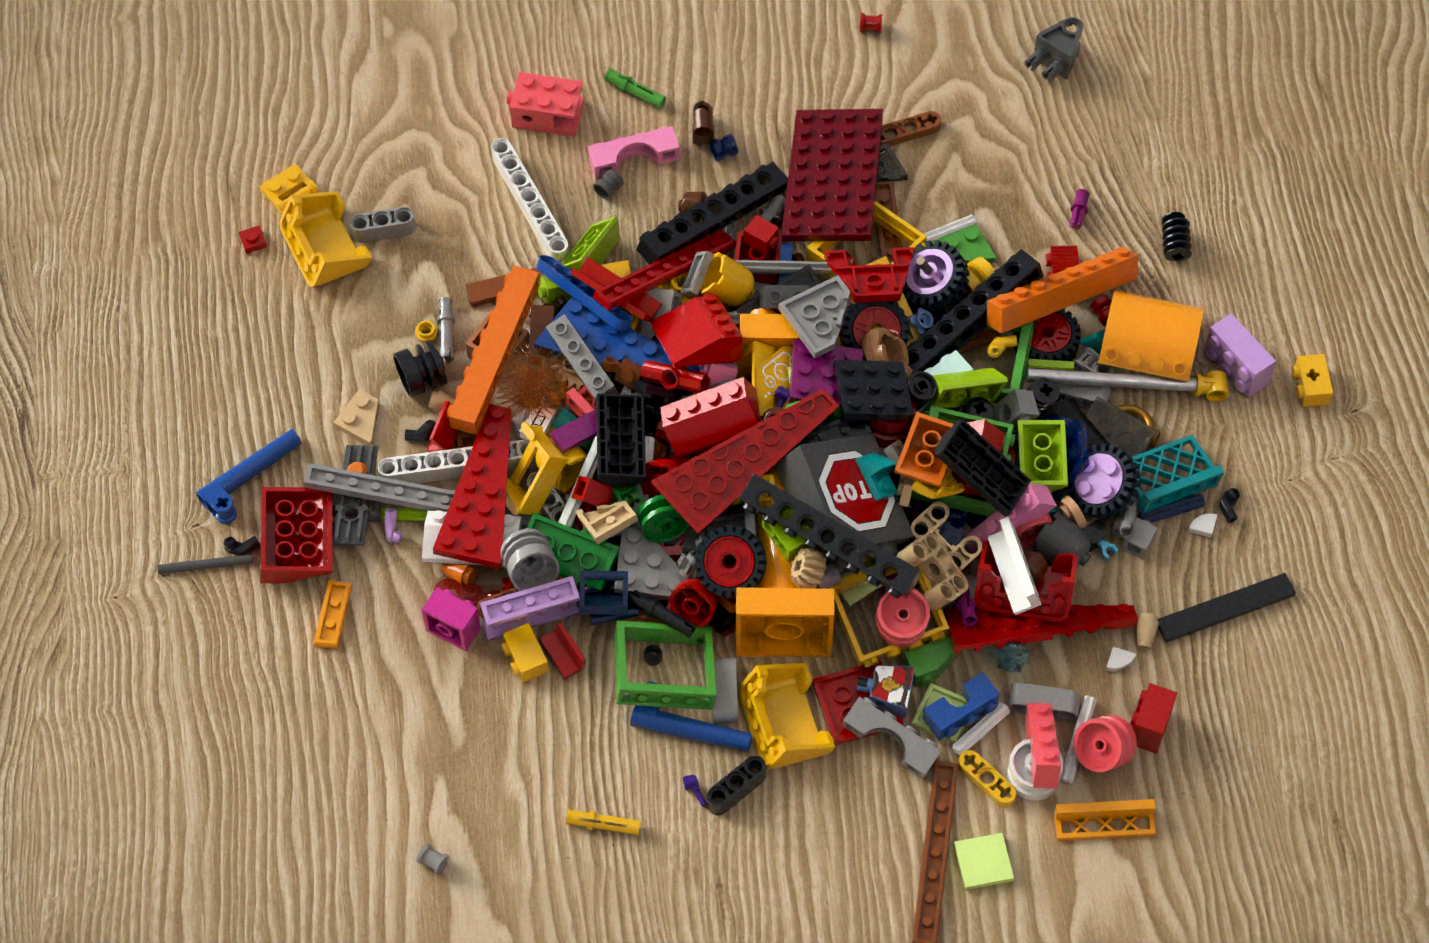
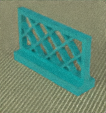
M1193 435L1132 456L1133 462L1138 465L1140 475L1142 470L1154 474L1153 480L1142 476L1137 478L1139 482L1151 486V489L1144 493L1139 487L1135 488V491L1139 492L1137 499L1140 501L1138 508L1142 514L1218 486L1225 473L1220 465L1214 466ZM1190 444L1194 454L1181 450L1182 446ZM1170 452L1176 454L1175 461L1162 457L1163 453ZM1179 456L1192 460L1191 466L1178 462ZM1151 459L1157 461L1156 468L1144 464V460ZM1195 461L1204 464L1207 469L1200 470L1194 468ZM1160 464L1172 466V473L1159 469ZM1176 468L1189 472L1188 476L1181 477L1176 475ZM1157 475L1170 479L1169 483L1162 484L1157 482Z

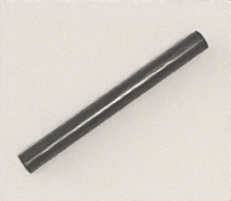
M252 554L160 564L157 565L158 574L251 564L253 563Z

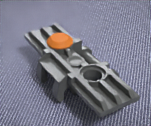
M346 445L343 470L375 476L378 445ZM332 493V516H335L332 545L364 546L368 522L381 520V513H379L381 502L372 500L371 509L369 510L368 506H362V498Z

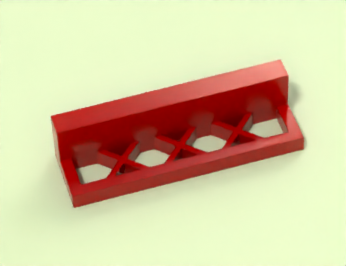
M589 257L586 258L580 270L573 268L570 272L571 275L595 290H599L621 279V277ZM644 293L620 306L650 323L663 304Z

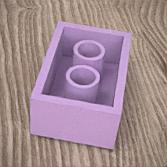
M1232 313L1210 327L1204 351L1207 357L1214 361L1220 367V370L1225 372L1227 377L1235 383V387L1239 392L1244 393L1249 398L1270 384L1276 360Z

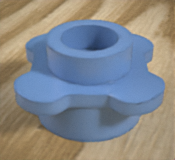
M919 308L915 315L909 317L910 323L913 324L920 335H923L926 329L933 326L931 313L923 308Z

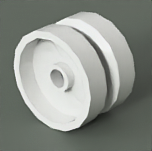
M1024 740L1015 746L1009 759L1007 780L1016 788V795L1031 801L1047 799L1057 789L1033 788L1031 777V740ZM1059 751L1060 762H1061V770H1060V777H1059V784H1060L1061 775H1062V771H1063V758H1062L1061 753H1060V751Z

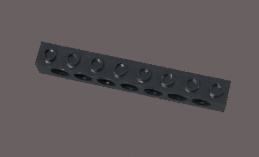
M774 162L766 166L761 165L754 173L750 175L745 174L737 183L728 184L721 192L717 194L712 193L704 202L695 203L688 211L684 213L679 212L671 221H664L655 230L643 233L639 238L640 242L636 250L650 265L725 228L768 203L774 196L783 194L787 188L788 177Z
M1021 249L1015 255H1012L999 269H996L989 278L979 284L966 298L960 300L958 305L950 312L944 314L934 326L928 328L918 340L912 342L907 348L908 366L912 369V374L918 371H925L929 367H934L946 354H951L955 350L958 352L987 327V301L1000 294L1013 291L1015 288L1040 280L1044 277L1040 263Z
M753 474L739 497V500L744 504L742 508L749 513L755 515L758 512L764 516L763 520L774 527L776 524L784 528L783 532L794 539L797 536L805 540L804 544L815 551L817 548H820L826 552L824 556L836 563L838 560L844 562L847 570L856 575L861 572L867 576L866 580L877 587L880 584L887 587L888 590L886 592L897 599L901 596L907 599L922 575L918 568ZM765 498L773 499L770 507L764 508L761 506ZM791 509L794 511L790 519H782V514L785 510ZM805 522H814V527L811 531L806 532L802 530ZM826 534H834L835 539L833 542L828 544L823 542V537ZM853 545L856 547L855 552L850 556L844 555L845 547ZM869 557H874L877 560L876 564L871 568L865 567V560ZM890 569L897 571L896 578L892 580L885 578L886 572Z

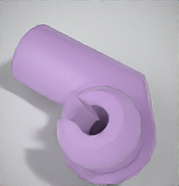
M388 508L385 510L384 520L386 540L391 544L393 542L399 544L402 540V533L396 531L397 510Z

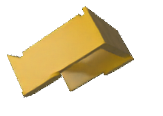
M527 422L521 424V430L530 442L511 478H507L506 506L515 516L518 514H539L568 460L562 456L542 431L544 427L529 425ZM537 449H539L545 460L527 493H525L519 483Z

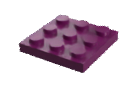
M794 339L789 402L800 401L824 388L840 407L833 369L834 361H862L863 350L836 345L835 349L814 359L800 339Z

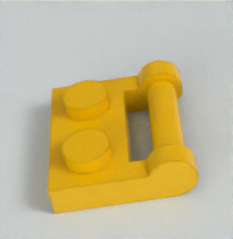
M296 163L260 186V191L281 214L290 197L283 201L282 199L304 186V188L293 195L316 193L319 190L317 185L306 176Z

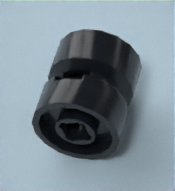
M924 371L915 372L907 379L910 399L915 404V409L920 410L935 395L937 391L936 380L931 374Z

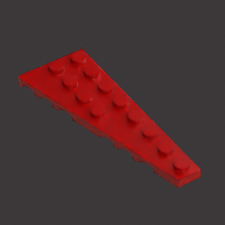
M822 388L798 403L779 411L770 418L712 447V449L669 470V472L654 478L651 484L693 530L700 534L740 497L753 474L760 478L764 476L839 408V404Z
M489 405L433 546V554L501 569L500 549L503 544L512 421L511 408Z
M1075 604L1071 605L1068 618L1062 622L983 611L976 607L977 623L973 626H965L956 606L945 608V619L949 626L948 632L954 654H960L961 650L973 648L975 652L982 651V646L989 645L1001 648L1007 645L1008 642L1026 644L1051 640L1053 635L1064 633L1067 637L1074 636V632L1083 630L1087 631L1088 634L1095 633L1102 627L1111 630L1137 626L1138 621L1134 605L1096 604L1095 606H1081Z

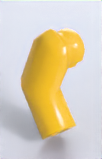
M1016 335L994 338L987 348L988 355L992 358H997L1007 347L1018 346Z

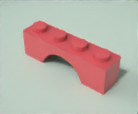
M1027 703L1024 728L1026 740H1031V777L1033 788L1058 789L1061 762L1052 704Z

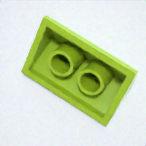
M614 216L591 225L561 264L571 271L573 268L580 270L586 258L589 257L601 265L620 241L618 218Z
M994 368L932 375L937 383V391L929 400V410L931 405L945 409L965 407L969 399L978 396L994 403L1007 384V377Z
M1018 420L1019 467L1031 479L1029 484L1047 486L1050 493L1068 487L1065 420Z

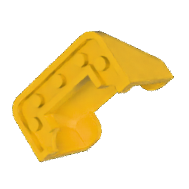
M338 191L291 195L280 218V230L310 287L321 286L368 267L372 259L371 252L366 246L355 248L342 223L341 218L346 210V204Z
M807 663L757 665L739 687V699L750 732L753 734L752 739L757 754L766 762L767 770L828 755L835 748L834 738L828 731L818 732L805 695L812 684V675L809 672Z

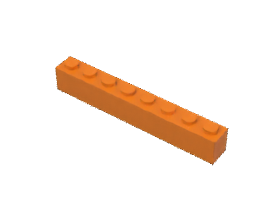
M1119 247L1107 254H1101L1094 259L1083 261L1074 267H1068L1064 271L1050 274L1046 278L1033 281L1031 284L1015 288L1008 293L1000 294L987 301V326L1000 333H1004L1136 280L1138 274V254L1130 251L1128 248Z
M513 265L511 272L505 275L504 288L502 292L499 291L497 294L495 309L490 311L488 325L486 329L483 328L481 331L480 344L472 352L471 365L465 368L464 381L456 389L454 404H451L448 408L447 418H449L451 428L477 435L540 287L539 272Z

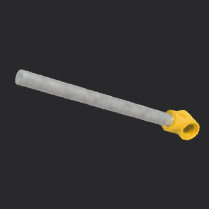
M1027 368L1026 382H1034L1037 379L1045 378L1055 384L1192 391L1194 396L1205 394L1207 400L1213 402L1223 401L1229 397L1227 374L1219 370L1210 371L1204 376L1196 373L1193 378L1189 379V382L1152 375Z

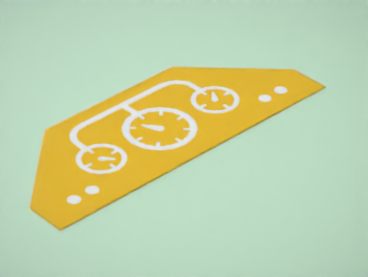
M781 347L756 368L757 397L763 407L775 398L773 395L779 386L784 388L790 386L788 368L791 367L792 347Z

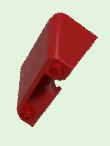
M983 540L974 594L976 607L983 611L1045 621H1065L1070 613L1078 555L1071 553L1057 554L1053 559L1052 567H1048L1041 582L1035 585L1042 605L1015 615L988 540Z

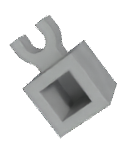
M1136 518L1134 536L1124 538L1122 550L1143 560L1156 538L1158 527L1148 520ZM1117 519L1113 526L1112 535L1123 538L1119 534L1121 520Z

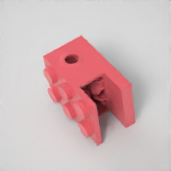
M519 72L514 92L508 91L507 104H511L512 127L576 137L584 105V96H580L583 81Z

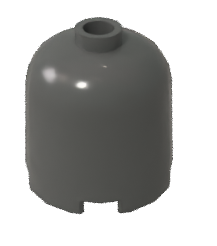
M1055 513L1053 518L1056 520L1052 525L1049 523L1045 524L1034 541L1038 545L1033 546L1031 550L1041 553L1050 563H1053V559L1057 554H1077V567L1079 565L1084 567L1091 558V555L1088 553L1091 548L1090 537L1061 513Z

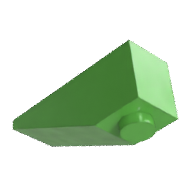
M949 636L905 652L903 664L904 666L915 667L914 687L920 685L927 686L933 683L960 654H954Z

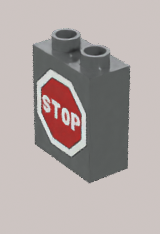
M874 433L802 444L775 465L786 493L893 555L897 556L899 553L898 548L914 537L902 505H899L900 499L898 495L895 494L893 497L876 502L855 461L858 457L874 452L882 455ZM808 521L804 525L809 526L812 530L814 522ZM832 533L826 534L823 537V542L826 544L833 542L835 535ZM853 545L846 546L843 554L847 556L852 555L856 547ZM817 548V550L823 553L824 556L826 552L821 550L820 548ZM826 557L825 565L834 564L839 574L850 572L845 568L846 564L838 560L836 563ZM869 557V558H867V559H870V558H871L873 564H874V565L876 564V561H877L876 558H874V557Z

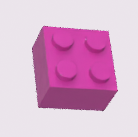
M436 587L422 608L425 630L464 651L468 650L481 630L477 606L469 600L463 601L457 598L450 590H442Z

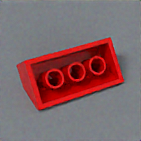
M744 377L661 407L663 429L678 459L716 446L761 422L757 390Z

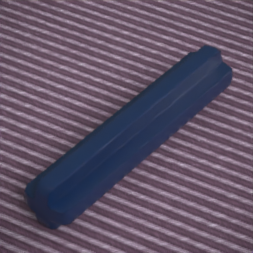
M1196 494L1143 514L1139 512L1138 518L1153 523L1204 507L1205 500L1202 494Z

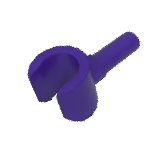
M779 386L773 395L779 399L777 407H783L790 395L789 390L783 386Z
M695 775L684 776L683 784L685 790L693 789L701 806H706L707 803L700 792L697 777Z

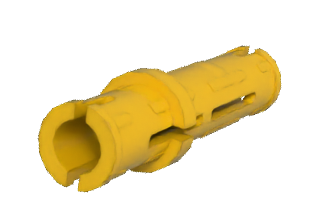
M568 809L566 817L567 825L587 827V830L595 828L635 834L637 836L640 834L641 820L596 814V811L592 810L589 813ZM581 818L601 821V823L581 820ZM606 822L617 823V824H623V825H627V827H625V826H618V825H612V824H606Z

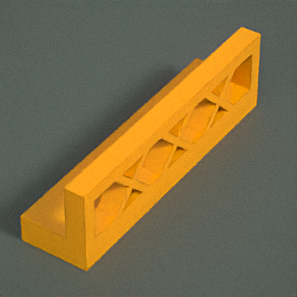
M1155 799L1056 804L1054 819L1057 841L1155 836ZM1148 818L1149 829H1139L1133 823L1137 819ZM1112 820H1120L1126 826L1122 830L1115 831L1109 824ZM1088 821H1096L1102 827L1097 832H1090L1084 826ZM1061 822H1071L1077 828L1073 833H1062Z

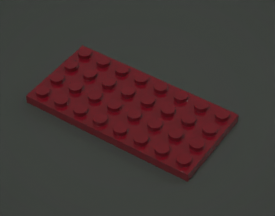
M883 109L796 110L781 232L782 242L871 241L884 117Z

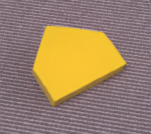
M949 467L940 488L917 480L913 481L910 488L931 499L958 494L965 490L963 484L957 483V480L954 479L951 474L952 470Z

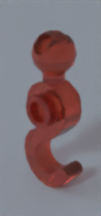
M452 578L439 581L434 590L436 587L442 590L453 589L459 599L463 601L469 600L476 606L482 599L500 593L497 589L484 593L481 587L475 583H469L461 587L460 583Z

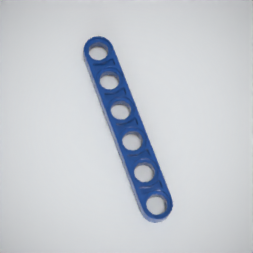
M547 255L539 256L536 264V269L613 328L619 331H629L633 318L619 306L608 311L593 298L594 292L597 290L571 275V270L555 258Z

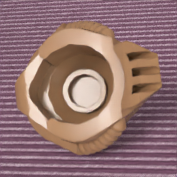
M882 327L874 328L865 335L861 341L864 361L903 362L906 379L912 375L913 371L908 366V350L906 344L899 336L894 337L887 329Z

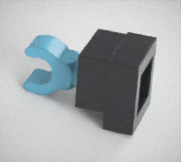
M1098 518L1082 530L1090 537L1091 548L1089 551L1092 552L1099 547L1102 559L1107 562L1109 555L1106 551H1112L1114 555H1117L1118 548L1114 544L1105 541L1107 534L1103 531L1105 524Z

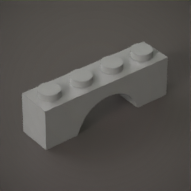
M859 697L841 726L860 738L873 732H883L891 735L902 748V766L923 779L941 752L937 748L938 745L928 738L924 740L916 735L918 732L911 726H903L896 721L897 718L890 712L885 711L883 713L877 709V705L872 700L866 697L864 699Z

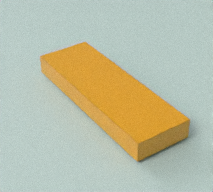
M328 580L314 640L315 647L338 650L352 583Z

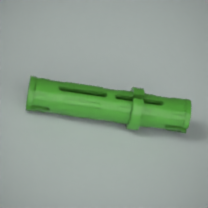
M612 68L605 74L604 80L619 87L620 91L631 93L658 109L664 106L666 96L635 82L629 75L624 76Z

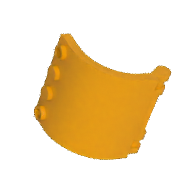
M1114 290L1098 363L1189 382L1204 308Z

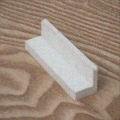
M1009 517L1000 520L1003 530L988 536V540L1012 610L1017 615L1042 604L1016 529Z

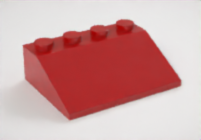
M705 294L702 297H695L650 322L653 332L674 368L737 362L742 359V334L718 295Z
M261 487L260 583H289L332 573V493L305 487Z

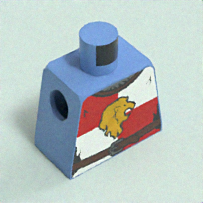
M876 666L873 679L859 676L857 691L870 693V700L877 705V709L906 718L915 667Z

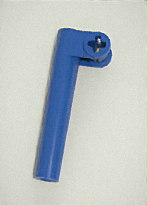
M293 429L287 431L198 490L196 495L201 504L220 523L229 524L233 522L237 512L229 494L301 445L302 442Z
M635 705L630 721V726L743 752H749L753 736L752 733L660 710V707Z

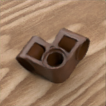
M704 101L697 102L693 108V144L714 143L713 109L710 104Z

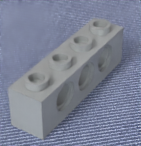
M565 314L546 326L550 336L595 401L597 393L618 394L615 386Z

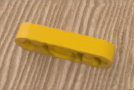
M966 750L961 753L958 762L959 770L1000 807H1010L1014 804L1017 794L1016 788L977 752ZM966 760H974V766H972L971 764H969L968 766L965 765ZM985 773L991 774L994 777V781L990 784H985L980 779L981 775ZM1001 791L1003 793L1010 792L1009 798L1006 796L1001 798Z

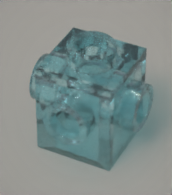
M1008 642L1004 647L995 648L994 658H998L997 668L1005 669L1009 672H1021L1024 664H1028L1031 651L1027 650L1028 643L1015 644L1014 642Z

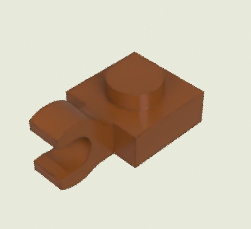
M608 356L601 365L604 370L616 373L614 380L634 390L635 381L640 380L642 377L640 376L642 366L626 357L622 362H619L615 358Z

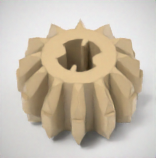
M801 549L795 555L794 561L791 562L790 580L793 581V585L799 588L816 589L817 585L821 584L822 577L825 576L824 571L827 568L825 565L826 557L818 550Z

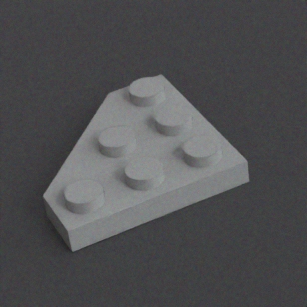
M839 275L778 303L779 311L814 359L835 349L849 302L850 290Z
M627 527L622 530L617 571H628V595L633 594L634 590H638V592L649 598L670 601L669 596L680 582L686 580V578L680 575L678 565L659 543L647 540L643 536L641 528ZM615 581L614 593L623 594V581Z

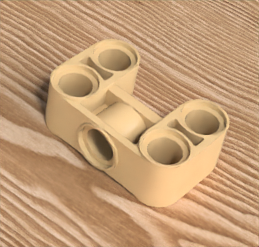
M934 502L912 522L911 530L914 537L911 539L915 541L923 536L918 535L914 528L917 525L924 526L927 529V533L933 532L939 537L950 556L959 562V569L963 572L979 557L982 551V543L977 537L968 536L956 547L954 545L951 546L939 534V529L946 523L949 517V508L943 502ZM936 509L941 510L944 513V518L935 519L931 512ZM969 543L976 546L977 552L969 554L964 546Z
M928 532L897 554V557L916 567L919 565L933 585L924 594L930 609L939 610L967 591L969 586L967 578L962 574L935 533Z

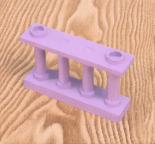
M570 576L481 602L480 606L484 619L481 618L487 639L492 640L502 637L504 632L527 623L533 628L579 614L576 601H580L574 578Z

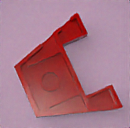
M913 247L893 248L892 257L894 264L848 266L845 250L825 251L824 258L835 276L839 275L850 290V297L854 303L900 301L913 257Z

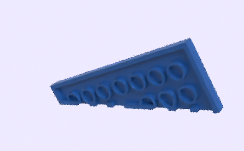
M574 297L567 302L551 321L552 323L565 314L600 366L608 356L615 358L619 362H622L626 357L640 366H643L646 360L672 365L661 345L631 328L629 331H619L613 328ZM547 329L534 342V348L537 350L541 348L553 352V355H563ZM686 366L690 370L700 372V367ZM674 388L682 392H685L686 395L692 393L690 391Z

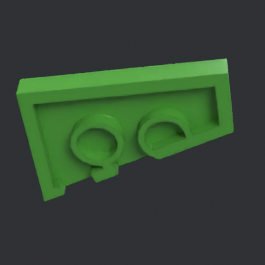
M976 224L937 239L942 244L945 241L950 246L953 245L967 264L977 257H982L989 263H996L995 254Z

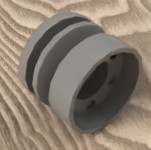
M522 529L509 535L503 542L500 549L501 559L515 588L522 591L553 582L557 579L559 563L544 533L537 529Z

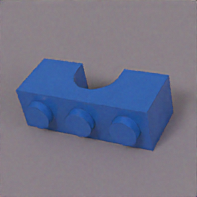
M983 672L963 684L962 695L967 701V704L964 706H953L943 696L924 708L922 719L939 741L945 737L950 738L954 736L962 726L973 724L977 721L978 716L985 712L987 714L991 713L998 707L1000 693Z

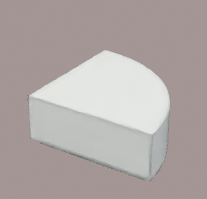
M1204 514L1197 517L1191 523L1188 532L1211 538L1218 514Z
M1113 647L1106 671L1116 672L1130 666L1135 659L1136 653Z

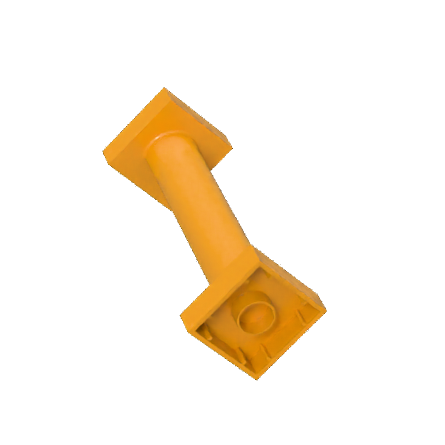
M758 308L751 311L750 314H740L742 350L755 340L773 346L775 353L783 346L793 348L794 339H800L782 314H777L774 310ZM751 373L745 377L750 383H752ZM776 397L774 398V407H777L779 399ZM789 398L782 408L786 409V405L792 403L789 402ZM773 466L765 475L774 474L776 487L785 491L776 466ZM773 500L762 501L761 506L764 508L770 507ZM757 512L759 540L766 551V572L756 588H736V656L832 657L834 589L799 588L793 585V581L790 580V569L792 568L791 562L794 559L787 562L761 526L763 515Z

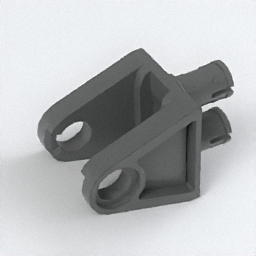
M1069 17L1038 33L1035 50L1024 61L1025 66L1028 69L1030 68L1031 71H1035L1040 64L1047 67L1042 71V77L1046 80L1050 76L1048 82H1052L1057 75L1067 79L1079 54V40L1083 32L1082 21L1075 17ZM1076 25L1078 27V30L1076 32H1070L1066 28L1068 26Z

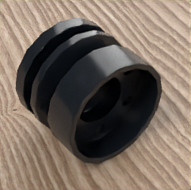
M430 340L424 342L425 352L420 344L415 345L416 356H413L409 349L393 354L398 375L410 398L425 393L424 382L426 381L433 390L437 388L436 380L441 386L447 384L444 362Z

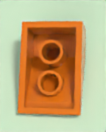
M916 412L894 473L940 488L948 466L935 455V447L942 436L954 424Z

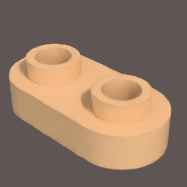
M1068 495L1060 501L1061 507L1059 509L1061 513L1081 530L1087 527L1088 523L1077 503Z

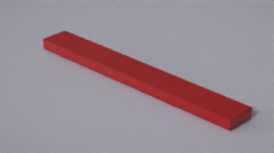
M721 229L595 291L593 298L609 311L688 272L697 252L709 251L712 254L717 252L724 254L734 249L737 241Z

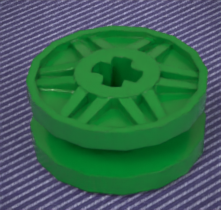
M662 495L648 499L640 506L637 512L642 534L651 542L664 543L673 541L681 537L690 526Z

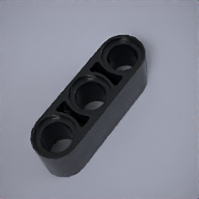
M756 755L750 756L711 787L707 794L709 811L714 815H723L762 784L766 777V762L764 759ZM752 768H758L761 771L758 773H752L749 770ZM733 783H740L743 786L740 788H733L731 785ZM718 797L724 799L722 803H715L712 800Z

